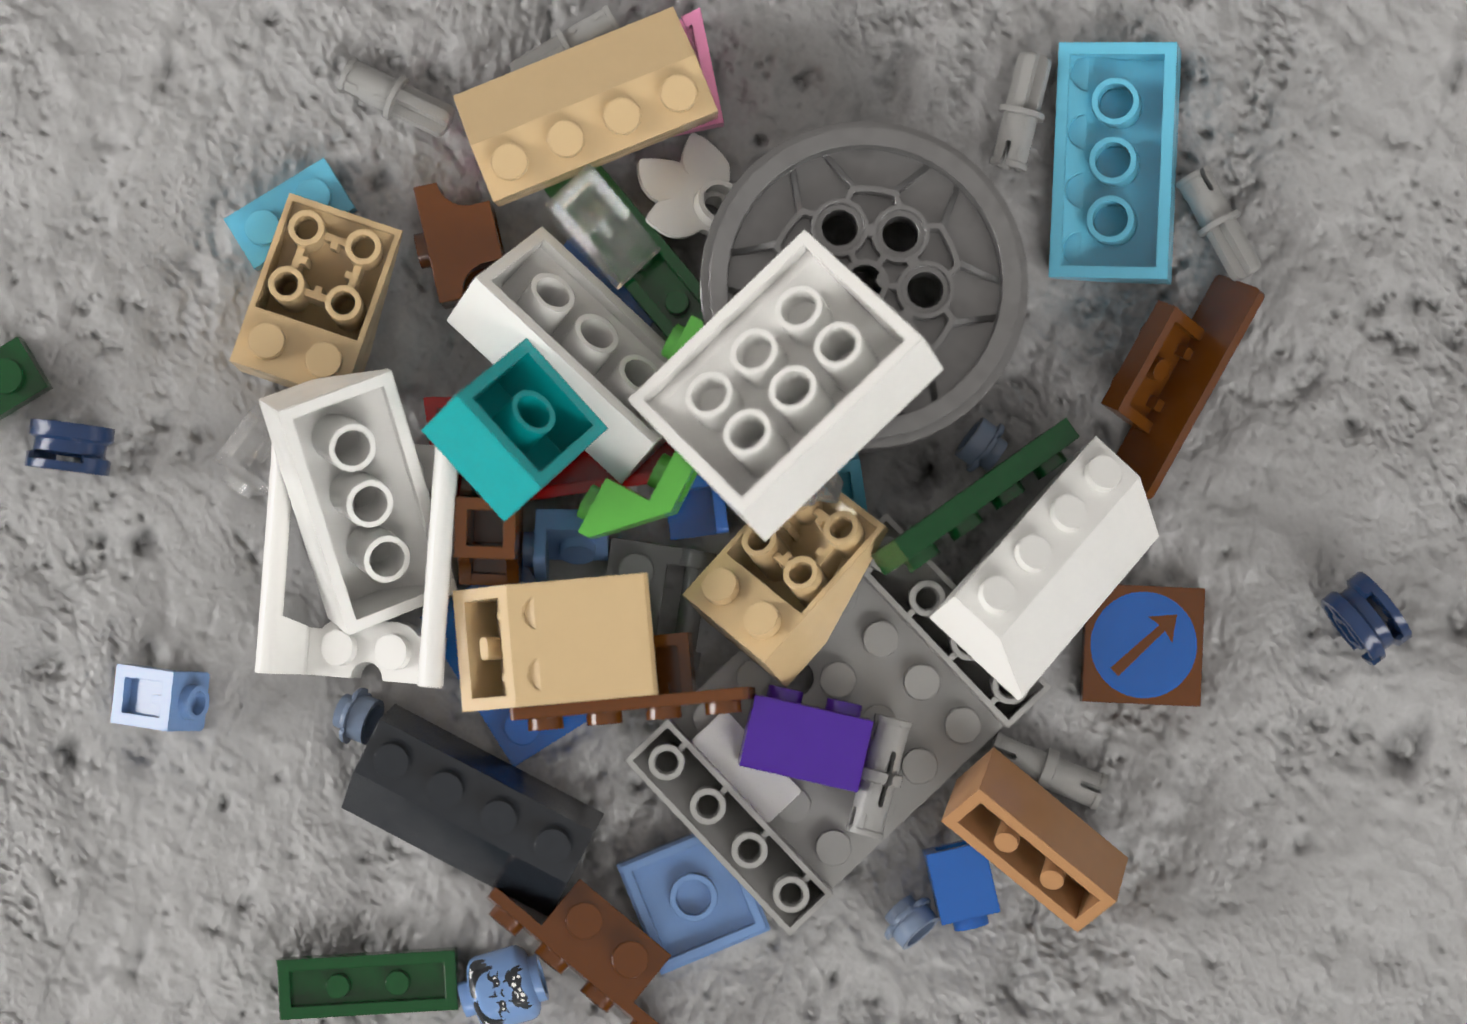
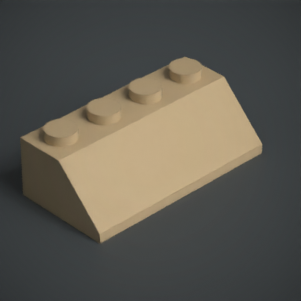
M674 7L665 9L453 96L478 166L492 200L498 207L718 118V109Z

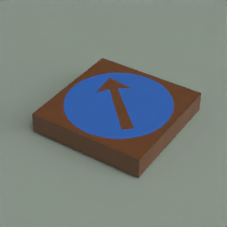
M1117 585L1083 626L1080 701L1201 707L1205 588Z

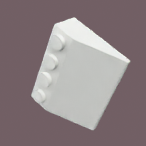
M804 229L649 378L628 401L765 542L944 369L925 339Z

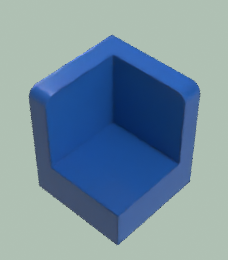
M697 475L678 513L668 517L671 541L729 533L725 501L700 475Z

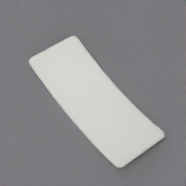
M719 714L692 739V743L740 792L764 820L769 823L801 793V790L789 777L739 766L738 757L745 730L730 714Z

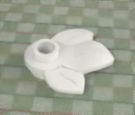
M691 133L685 142L680 162L657 158H643L637 163V176L640 187L648 199L656 203L647 214L646 222L657 232L670 238L686 239L699 232L708 236L715 215L709 212L705 204L713 205L719 209L726 195L733 187V184L729 183L730 166L724 155L707 139L696 133Z

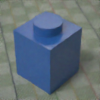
M961 840L922 849L937 916L942 925L953 923L954 931L976 929L989 924L987 915L1001 912L989 860L966 841Z

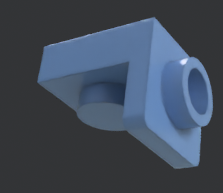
M536 509L535 532H524L523 567H534L535 582L549 581L550 560H563L571 564H586L593 560L608 561L609 535L593 539L578 533L584 521L577 517L578 509Z
M117 664L110 723L167 732L202 731L210 702L208 693L210 675L207 672L177 671L136 664Z

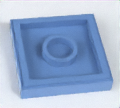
M692 832L621 861L616 865L643 932L672 955L660 969L661 975L771 930L762 906Z

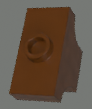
M437 182L414 187V194L423 228L422 233L414 234L418 259L422 269L432 268L439 303L445 309L454 308L475 277L505 255L495 208L490 200L472 205L455 204L445 198L443 190Z
M462 476L460 492L455 497L454 558H458L459 584L491 586L520 584L522 572L523 506L504 522Z

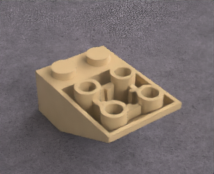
M289 193L229 361L241 372L289 388L317 378L364 372L371 354L403 231Z
M826 482L765 542L746 523L682 595L707 623L787 688L828 641L872 560L871 555L879 548L888 529L836 487Z
M648 573L509 584L452 591L462 712L658 695Z

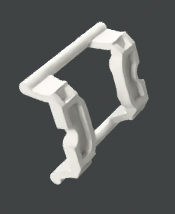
M272 444L255 673L361 678L365 667L373 663L379 668L382 674V681L418 684V687L442 688L444 684L447 643L446 624L455 497L458 492L459 471L435 445L414 444L431 499L422 629L418 625L407 622L384 621L354 634L347 635L332 621L324 625L323 628L308 627L283 616L291 501Z

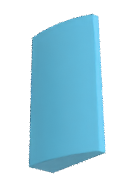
M1059 42L1049 278L1172 285L1181 49L1178 42Z

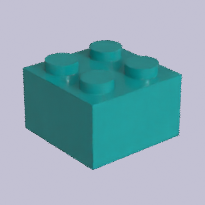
M525 338L456 394L421 431L505 522L574 461L608 427L532 343Z

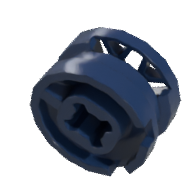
M30 419L29 434L34 436L33 449L26 451L24 466L109 476L111 461L105 457L107 446L114 443L115 429L55 420ZM56 455L81 458V463L56 460Z
M1357 572L1347 580V588L1341 593L1332 591L1321 600V606L1325 614L1353 650L1358 648L1359 650L1365 649L1367 651L1361 657L1369 665L1374 666L1386 657L1385 649L1392 644L1401 646L1412 637L1408 623L1392 600L1363 572Z

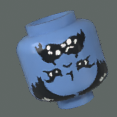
M511 945L472 957L467 964V980L457 983L458 994L465 1016L477 1015L481 1024H521L534 1020L540 1014L541 1002L549 1000L548 987L539 957L536 954L528 956L527 952L517 945Z

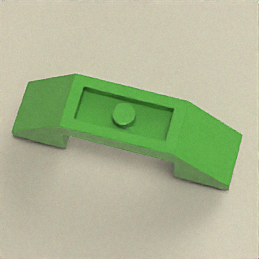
M691 315L686 327L679 323L676 324L666 340L661 356L669 360L705 326V323ZM675 450L672 457L664 453L655 465L647 483L648 486L655 489L650 499L608 478L605 479L601 488L593 484L577 511V517L584 520L578 533L588 538L599 539L675 515L680 510L698 473Z

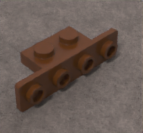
M1217 275L1192 319L1176 306L1158 300L1149 318L1141 327L1139 335L1121 368L1112 379L1101 404L1131 426L1116 455L1140 476L1147 499H1152L1262 304L1265 294L1257 287L1240 281H1233L1223 275Z
M692 633L653 635L658 695L509 708L510 721L527 720L528 731H541L564 728L563 717L586 715L587 726L623 723L622 711L645 709L646 721L682 718L681 706L705 704L706 715L742 712L741 700L754 699L756 691L755 687L697 691Z
M581 879L574 884L542 925L498 888L495 887L486 897L495 905L489 915L515 937L522 929L540 943L534 953L560 975L569 967L586 981L580 992L605 1013H608L614 1005L632 1020L630 1024H659L634 1002L672 955Z

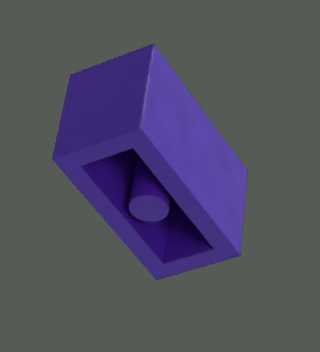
M772 684L768 685L766 695L760 693L754 695V699L751 700L738 757L739 766L858 793L874 723L871 719L860 716L862 705L828 697L825 708L802 703L804 692Z

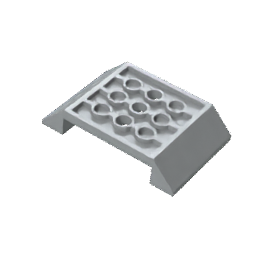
M887 512L878 519L887 527L888 531L877 551L905 532ZM872 559L828 641L807 664L812 671L813 680L810 688L803 694L802 703L825 708L827 697L862 705L860 716L869 718L874 721V715L877 713L912 723L898 775L903 776L901 787L894 789L882 840L845 830L856 792L791 777L789 778L800 788L801 793L771 822L767 823L740 792L692 743V739L717 716L706 715L705 704L681 706L682 718L666 719L624 760L789 936L834 895L832 889L1000 729L1004 726L1009 729L1052 688L1040 676L1024 697L1017 700L929 618L957 587L932 560H929L911 573L903 564L884 576ZM739 650L697 691L755 687L756 693L766 695L769 684L780 685L774 677ZM741 700L742 712L729 713L744 730L751 700Z

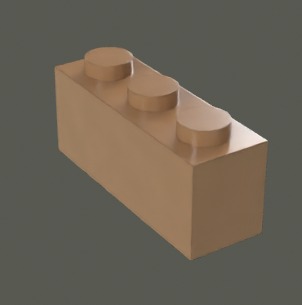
M995 747L956 779L941 822L1073 930L1079 932L1117 902L1128 857Z

